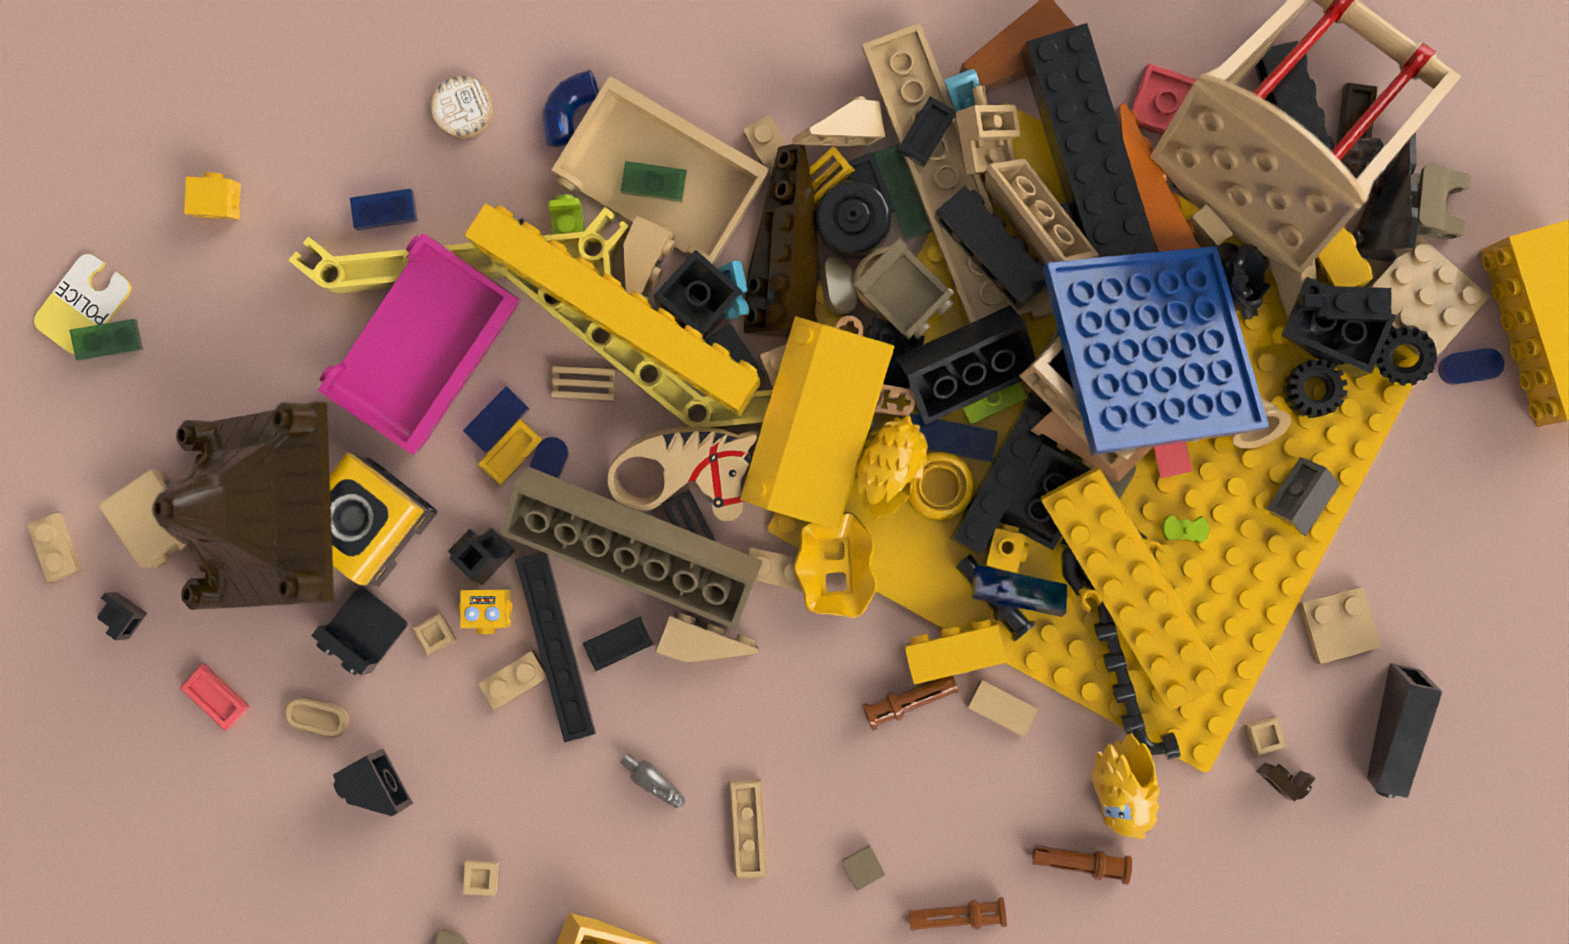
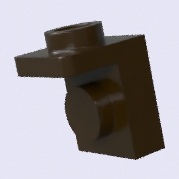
M1264 763L1256 771L1279 794L1293 802L1307 796L1312 789L1311 784L1315 780L1313 775L1304 771H1300L1293 778V775L1280 764L1274 766Z

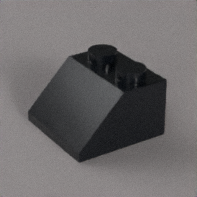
M695 250L653 296L655 303L676 318L675 321L681 327L685 328L686 325H689L700 332L705 340L722 322L743 291L702 254Z
M384 748L359 759L332 775L335 780L333 785L336 793L341 799L345 798L347 804L388 816H393L413 804Z

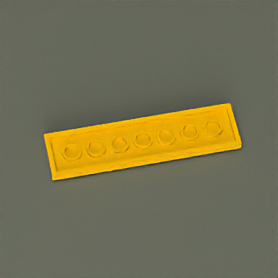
M1100 466L1041 496V501L1095 590L1101 595L1104 605L1168 710L1171 711L1227 684L1226 677Z

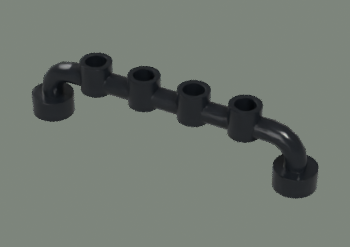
M1101 601L1100 606L1098 605L1097 607L1100 622L1094 624V629L1098 641H1106L1109 653L1103 654V659L1108 673L1115 671L1118 683L1112 685L1117 704L1124 702L1127 714L1121 716L1126 734L1133 733L1140 744H1146L1152 755L1165 754L1167 760L1181 757L1179 745L1173 732L1160 735L1161 742L1155 743L1148 738L1144 720L1136 700V693L1127 670L1125 656L1119 643L1115 623L1103 601Z

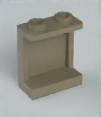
M900 238L854 283V288L907 340L913 335L919 339L931 326L927 321L935 313L941 316L954 303L950 300L954 291L950 288L948 289L908 250V246Z

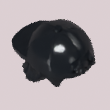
M1222 243L1217 249L1235 311H1240L1243 320H1251L1253 316H1258L1257 308L1261 306L1263 296L1271 287L1269 283L1263 282L1267 270V259L1257 249V246L1244 243L1238 248L1232 243Z

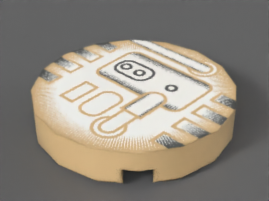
M459 76L450 78L440 84L433 94L431 110L434 120L442 131L456 138L467 139L476 137L486 130L491 116H493L494 105L491 95L482 83L474 78Z

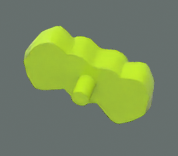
M1170 514L1164 519L1161 530L1163 536L1168 541L1186 539L1203 543L1209 535L1210 527L1207 520L1202 516L1194 521L1188 519L1180 521Z

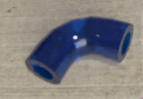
M592 70L576 73L559 82L548 95L542 111L543 131L548 146L561 147L568 144L575 132L573 125L575 112L579 107L593 102L598 95L599 88Z

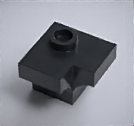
M490 528L480 536L475 531L469 529L448 552L451 554L449 559L470 580L483 585L516 550L496 530Z

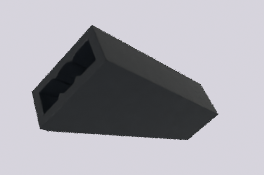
M1390 663L1367 779L1374 787L1376 793L1387 798H1395V796L1408 798L1443 691L1422 670Z

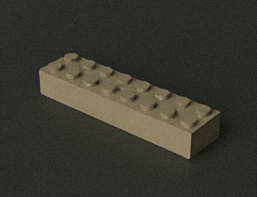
M528 466L513 485L501 531L502 536L735 630L763 562L738 550Z

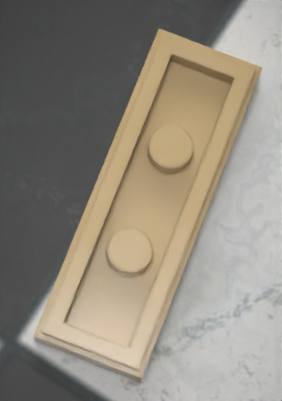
M761 779L730 781L735 879L767 877Z

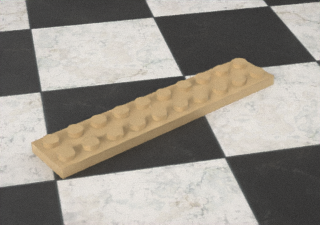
M921 23L862 44V51L899 146L930 96L954 110ZM955 116L925 167L920 166L904 155L903 157L968 324L1009 305L1013 307L1019 316L1028 314L1032 311L1029 301L1017 310L934 219L936 210L963 186H966L970 191L972 189L977 191L985 201L983 206L991 214L994 213L980 175H966L958 123Z

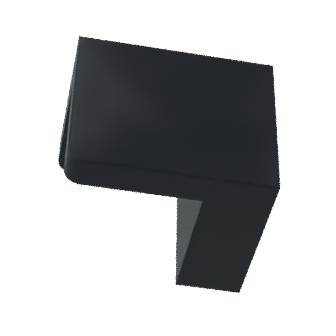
M118 592L104 593L101 599L107 604L99 613L98 620L109 627L106 634L114 640L130 639L147 613Z

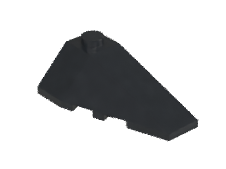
M1416 133L1409 138L1384 168L1357 228L1353 231L1352 235L1356 240V248L1362 258L1391 262L1415 249L1418 208L1412 207L1411 201L1413 195L1417 193V183L1411 181V175L1414 173L1417 165Z

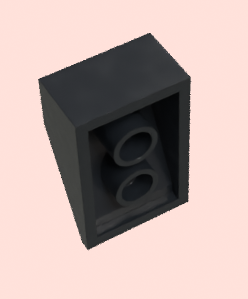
M1306 277L1281 336L1317 359L1327 360V364L1333 362L1337 365L1335 369L1342 370V372L1355 378L1372 374L1396 315L1391 313V320L1387 322L1322 320V318L1317 317V310H1299V297L1304 296V294H1317V288L1328 286L1315 279Z
M1046 436L999 522L1019 528L1018 532L1054 550L1062 534L1041 501V496L1090 471L1092 468L1082 463V458L1067 448L1063 451L1056 447L1057 442Z

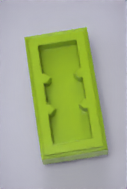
M1020 382L962 408V411L969 425H972L1025 400L1027 396Z

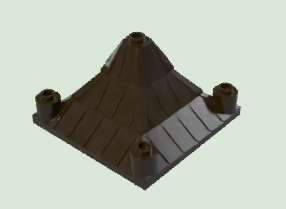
M282 402L275 410L216 421H184L177 429V442L184 451L201 452V454H197L185 478L179 479L158 494L153 503L152 512L158 524L182 544L187 545L200 571L205 572V578L188 579L183 586L181 598L186 606L191 610L334 602L327 402H311L306 404Z

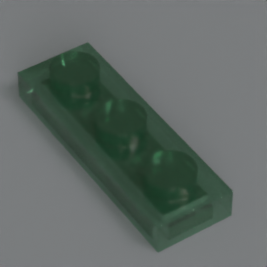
M899 143L874 152V156L895 207L894 212L905 241L931 232L932 229L904 156L897 152L899 148Z

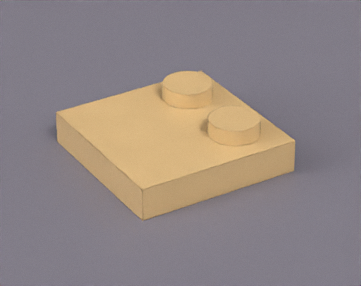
M1355 587L1299 603L1316 664H1324L1381 648L1363 587Z

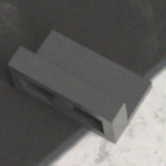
M1300 457L1266 509L1270 514L1291 523L1301 535L1306 536L1340 484L1326 467Z

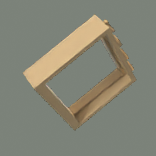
M1058 335L1020 377L1088 445L1074 389L1048 364L1063 349L1060 335ZM1136 449L1097 455L1113 469L1128 460Z

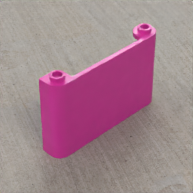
M422 233L420 237L415 235L406 248V251L409 252L407 257L409 260L408 264L342 363L337 364L335 367L329 365L324 370L319 379L322 384L318 388V391L412 455L418 453L427 442L521 301L516 295L426 233Z

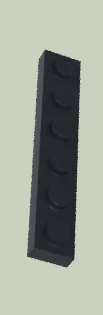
M540 552L515 559L564 743L596 734L595 725L549 556L547 553Z

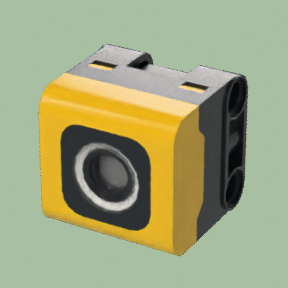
M347 452L330 473L333 566L357 584L380 587L396 567L397 562L395 559L414 534H422L438 511L374 460Z

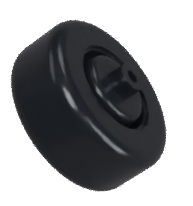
M849 180L836 184L823 195L817 207L816 225L819 236L825 246L839 256L845 258L865 257L880 248L889 235L891 211L887 199L878 188L864 181Z

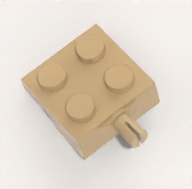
M985 86L972 88L974 106L956 112L966 175L986 174V168L989 164L1015 160L1011 139L1021 136L1016 106L987 104Z

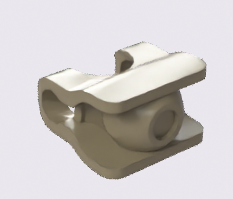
M1434 164L1424 166L1421 169V174L1413 173L1411 181L1417 183V193L1413 195L1411 201L1412 207L1418 208L1416 236L1419 234L1420 236L1444 240L1464 236L1465 222L1463 219L1456 218L1450 214L1446 207L1447 194L1459 193L1469 189L1470 175Z

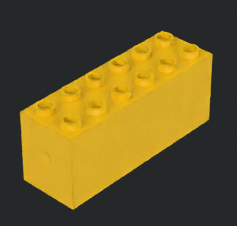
M1569 220L1509 236L1481 249L1482 265L1488 272L1492 283L1491 294L1494 300L1498 302L1501 312L1500 322L1503 329L1507 331L1511 343L1509 348L1510 354L1517 362L1520 372L1519 383L1522 389L1526 391L1529 401L1528 411L1537 427L1569 420Z

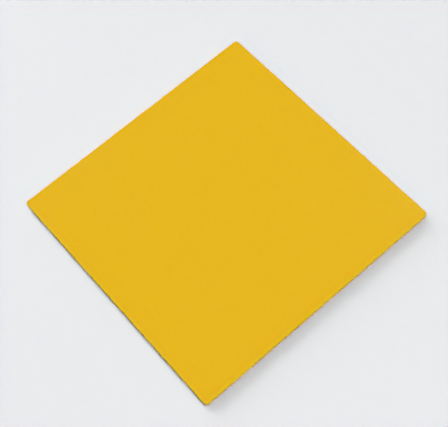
M1016 108L1021 136L1011 139L1014 159H1025L1059 204L1066 202L1042 122ZM979 174L983 185H985V174ZM985 188L994 213L998 214L1006 224L1004 229L1012 237L1017 236L1027 247V242L1018 231L1012 228L1009 218L1000 207L993 203L990 193ZM1177 195L1181 202L1180 210L1185 220H1189L1200 209L1194 203ZM932 230L916 258L948 289L950 288L954 291L953 296L950 298L954 303L941 316L935 313L927 321L931 326L923 334L925 336L923 345L968 325ZM1233 235L1223 242L1235 244L1238 248L1244 244V242ZM1029 249L1026 251L1034 261L1036 259L1040 261ZM1266 255L1264 256L1267 259V270L1263 282L1269 283L1271 287L1263 296L1261 306L1257 308L1258 316H1253L1251 320H1243L1240 311H1236L1260 396L1269 403L1276 405L1279 410L1288 413L1291 424L1283 435L1268 444L1256 448H1239L1235 446L1232 441V435L1201 439L1198 443L1187 441L1186 445L1192 472L1164 478L1160 477L1153 447L1136 464L1135 474L1120 498L1122 505L1136 528L1147 537L1146 541H1157L1162 545L1163 553L1156 547H1150L1149 550L1227 680V684L1169 711L1115 623L1119 643L1125 656L1127 670L1136 693V700L1144 720L1148 738L1155 743L1161 742L1160 735L1173 732L1181 753V757H1178V759L1202 772L1211 770L1414 386L1411 383L1406 384V386H1400L1397 382L1394 384L1389 382L1387 377H1383L1380 374V370L1377 368V364H1375L1372 374L1360 378H1355L1346 373L1340 376L1342 381L1347 380L1348 385L1343 386V390H1347V396L1342 397L1343 404L1336 407L1337 410L1333 413L1321 417L1308 418V416L1302 417L1298 415L1299 411L1297 410L1292 411L1289 408L1292 405L1291 402L1286 403L1284 399L1288 396L1287 392H1283V387L1287 385V382H1284L1286 376L1290 375L1291 373L1289 372L1299 364L1313 359L1318 361L1319 359L1281 336L1288 317L1284 306L1279 301L1277 283L1268 268L1269 259ZM1029 313L1020 316L1025 321L1035 358L1041 354L1057 328L1054 314L1034 321L1031 320ZM1405 344L1398 346L1393 352L1394 362L1401 367L1413 366L1419 359ZM1069 374L1064 380H1065L1069 385L1073 386L1072 380H1071V377H1070V374ZM1310 377L1304 384V392L1311 400L1319 401L1326 393V386L1321 379ZM1024 380L1020 381L1026 396H1028L1032 388ZM884 392V400L880 408L887 409L886 404L889 402L896 404L897 410L902 411L904 406H909V403L904 401L905 396L899 395L897 400L887 399L889 392ZM1025 400L972 425H969L962 409L927 425L923 423L915 409H913L909 416L912 424L920 426L919 431L926 439L928 446L926 455L943 451L954 454L967 463L973 473L975 493ZM874 414L872 420L875 427L869 429L866 441L870 439L869 434L880 429L881 425H884L886 422L893 421L894 417ZM1300 457L1326 467L1340 484L1306 536L1301 535L1291 523L1270 514L1266 509ZM934 468L924 476L922 490L925 497L932 503L939 505L947 504L956 496L958 482L954 474L948 469ZM854 478L844 513L849 512L856 515L874 539L875 549L871 558V567L877 578L876 592L943 629L959 626L961 631L972 628V622L983 619H990L991 623L997 622L1007 658L1006 664L1124 728L1121 716L1127 714L1124 702L1117 704L1112 685L1118 683L1115 671L1108 673L1103 659V654L1109 653L1106 641H1098L1094 629V624L1100 622L1097 609L1098 604L1094 598H1086L1085 601L1091 610L1090 612L1084 611L1081 607V595L1074 593L1062 575L1061 554L1064 549L1061 541L1064 539L1063 535L1054 550L1026 536L1025 543L1029 544L1028 554L1025 562L1020 561L1017 573L982 566L986 547L982 554H976L950 540L964 512L952 519L937 521L922 516L914 510L907 499L906 502L901 503L899 509L893 515L889 516L886 512L879 519L873 520L869 506L867 508L863 507L864 493L860 495L858 492V479ZM776 512L768 526V531L799 549L801 528L809 522ZM1170 514L1180 521L1184 519L1194 521L1202 516L1207 520L1210 532L1203 543L1186 539L1168 541L1162 534L1161 525ZM999 522L996 529H1000V524L1003 523ZM842 541L824 543V558L826 560H841L844 558V544ZM970 553L981 568L997 584L999 589L1009 599L1012 598L1018 602L1017 607L1029 621L1033 620L1036 623L1015 642L1011 639L1012 634L1001 621H996L993 618L994 611L977 593L959 570L956 569L955 566Z

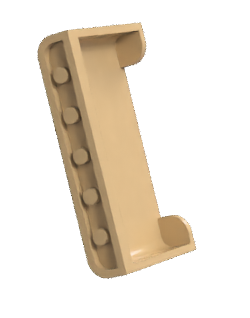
M610 75L551 169L554 175L558 177L556 183L570 192L576 189L632 223L637 215L670 230L675 235L673 238L676 241L674 248L687 256H690L697 250L713 265L770 174V169Z

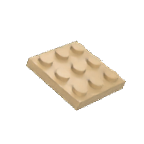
M1419 234L1416 236L1415 249L1393 260L1370 286L1392 288L1391 313L1396 315L1391 329H1399L1401 326L1407 325L1409 328L1415 326L1421 331L1424 330L1435 343L1437 357L1490 297ZM1405 344L1418 357L1420 356V353L1415 346L1411 344Z

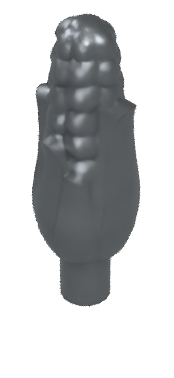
M629 753L626 754L620 764L632 772L630 778L636 785L643 788L647 793L650 792L664 802H667L669 805H673L675 808L684 805L685 798L681 795V792L676 787H673V784L669 783L668 779L651 763L645 760L639 762Z

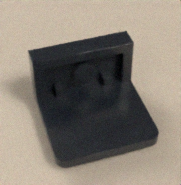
M359 587L328 625L318 626L311 636L318 641L316 646L321 651L330 656L334 654L343 661L341 666L353 675H364L371 673L407 628L408 623L406 619L368 589Z

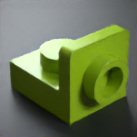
M564 194L556 196L555 200L547 201L548 208L551 211L553 235L585 231L583 208L579 198Z

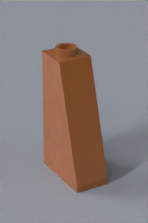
M1039 0L962 63L959 74L974 69L980 86H985L986 93L1027 76L1020 50L1027 41L1072 28L1075 25L1054 0Z

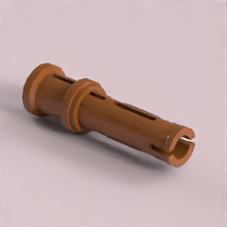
M952 675L921 685L897 696L895 693H889L887 698L871 705L864 703L862 707L872 731L877 730L878 725L893 719L897 721L902 720L904 713L953 693H958L959 689Z
M1034 845L1032 865L1092 874V877L1096 880L1109 878L1121 880L1122 884L1126 885L1130 882L1132 873L1131 856L1125 855L1124 858L1105 855L1104 851L1087 854Z
M999 897L997 901L978 903L977 900H971L965 906L908 910L910 931L971 925V928L975 930L980 929V926L1000 924L1001 927H1007L1003 897ZM996 911V914L982 915L983 912ZM969 914V917H960V915ZM954 915V918L926 920L927 917Z

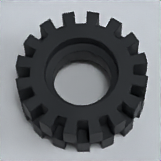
M1407 325L1401 326L1399 329L1393 328L1390 330L1376 362L1377 368H1379L1380 374L1383 377H1387L1389 382L1393 384L1397 382L1400 386H1406L1408 383L1415 385L1417 381L1427 379V375L1434 371L1435 363H1437V350L1433 339L1424 330L1421 331L1415 326L1409 328ZM1402 344L1415 346L1420 353L1418 361L1410 367L1397 365L1393 360V352L1398 346Z
M1313 359L1299 364L1289 372L1291 374L1286 376L1284 382H1287V385L1283 387V392H1287L1288 395L1284 398L1285 402H1291L1292 405L1289 408L1292 411H1299L1298 415L1302 417L1315 418L1333 413L1337 410L1336 407L1343 404L1342 397L1347 396V390H1343V386L1348 385L1347 380L1342 381L1340 377L1344 375L1342 370L1336 371L1337 365L1333 362L1327 364V360L1324 359L1318 361ZM1310 377L1321 379L1326 386V393L1319 401L1311 400L1304 392V384Z

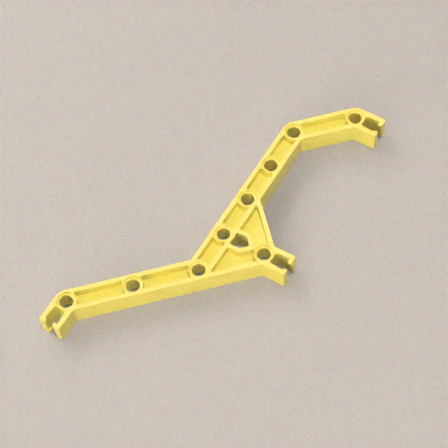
M604 207L584 232L545 235L543 237L548 243L551 239H554L568 249L567 252L572 255L571 258L576 260L580 256L595 266L593 269L601 277L605 273L614 277L612 257L623 245L630 227L622 221L619 224V230L609 240H604L600 234L609 222L613 223L615 220V215ZM308 236L303 244L310 248L309 252L313 255L319 253L322 257V260L316 265L315 269L312 270L307 267V262L301 258L302 255L298 252H295L288 260L322 288L331 293L341 294L391 289L409 262L407 259L409 252L405 249L334 257ZM472 243L445 245L446 248L488 277H505L687 427L729 429L763 424L773 390L757 391L739 417L710 397H702L680 378L610 334L609 339L605 343L595 342V334L602 328L561 302L549 304L547 293L478 250ZM599 243L602 245L598 255H587V248L591 244ZM337 269L338 276L336 280L329 283L327 275L331 270ZM647 368L658 370V377L654 382L646 383L642 380V374ZM695 407H703L707 412L705 419L701 422L690 420V412Z

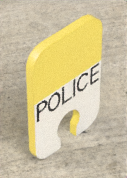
M91 254L82 255L77 259L34 317L35 327L40 332L74 355L84 354L90 348L131 293L130 282L118 272H115L110 278V283L105 290L96 291L91 284L92 277L97 272H100L106 263Z

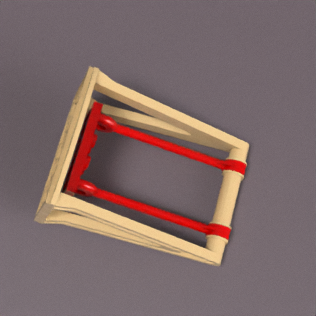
M1288 0L1219 68L1206 74H1201L1192 85L1150 158L1159 164L1171 181L1199 209L1207 204L1232 231L1233 236L1248 245L1257 246V249L1262 254L1292 267L1302 274L1366 202L1372 182L1462 76L1437 58L1438 54L1434 49L1421 41L1417 44L1361 3L1360 0ZM1311 1H1314L1323 8L1324 16L1253 93L1238 86ZM1335 22L1339 25L1344 23L1400 65L1398 68L1401 72L1330 152L1309 131L1264 99ZM1411 79L1415 81L1420 79L1431 87L1433 91L1357 180H1355L1340 160Z

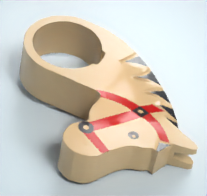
M672 427L647 433L633 440L616 455L608 473L609 491L618 503L638 511H648L662 504L686 483L695 481L704 494L712 497V509L719 520H735L743 510L744 501L740 500L743 491L742 476L745 474L747 466L751 464L752 455L749 448L756 441L758 431L753 430L736 435L729 431L710 427ZM640 456L651 460L656 459L664 468L665 485L659 492L651 496L641 497L633 495L621 485L618 478V466L631 457Z

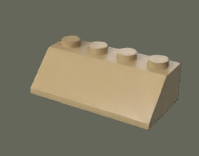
M1025 159L989 164L986 168L984 187L990 193L991 200L1002 209L1009 218L1012 228L1021 234L1027 242L1028 249L1044 265L1048 262L1089 259L1099 256Z

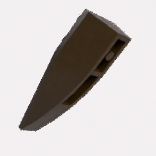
M790 144L780 146L777 150L748 270L746 302L749 307V314L744 315V334L789 337L795 316L810 321L815 319L818 238L812 179L805 145Z

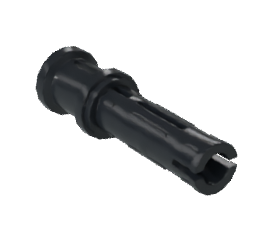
M971 553L955 566L994 611L993 618L996 621H1001L1012 634L1011 639L1013 642L1022 637L1036 624L1033 620L1029 621L1017 607L1018 602L1016 600L1009 599L999 589Z

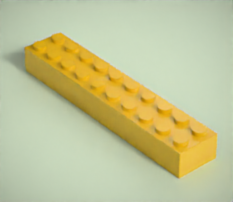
M487 203L484 204L464 234L478 250L739 417L742 415L760 387V379L755 367L744 360H741L739 364L731 359L730 352L715 342L712 346L706 344L702 338L703 335L689 325H686L684 329L681 328L675 321L676 318L666 310L659 308L656 312L651 309L652 306L648 304L649 301L633 290L630 294L626 293L617 279L607 273L601 277L593 269L595 266L580 256L576 260L571 258L572 255L567 252L568 249L554 239H551L549 243L546 242V239L540 235L541 232L525 221L521 226L519 221L513 218L514 215L504 207L497 204L493 208Z

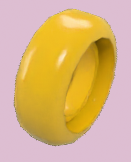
M943 451L928 453L926 455L927 463L923 468L922 480H916L908 500L914 510L925 518L937 521L952 519L964 512L972 501L975 490L973 473L967 463L954 454ZM934 468L948 469L957 479V494L947 504L939 505L932 503L923 493V478L928 471Z

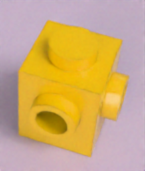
M1000 524V529H995L987 544L982 566L1017 573L1020 561L1025 562L1028 554L1029 544L1025 543L1026 536L1018 534L1019 528Z

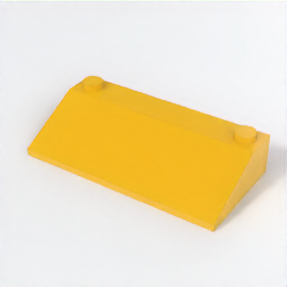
M795 316L740 500L833 530L839 529L893 353V345Z

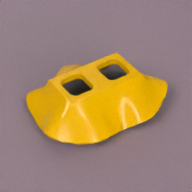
M849 512L843 513L838 530L810 522L801 528L800 546L793 571L802 588L805 606L813 613L857 618L865 612L875 595L877 578L871 567V558L875 549L874 539L856 515ZM842 541L844 544V558L841 560H826L824 558V543ZM835 572L845 573L846 589L844 591H828L826 589V575Z

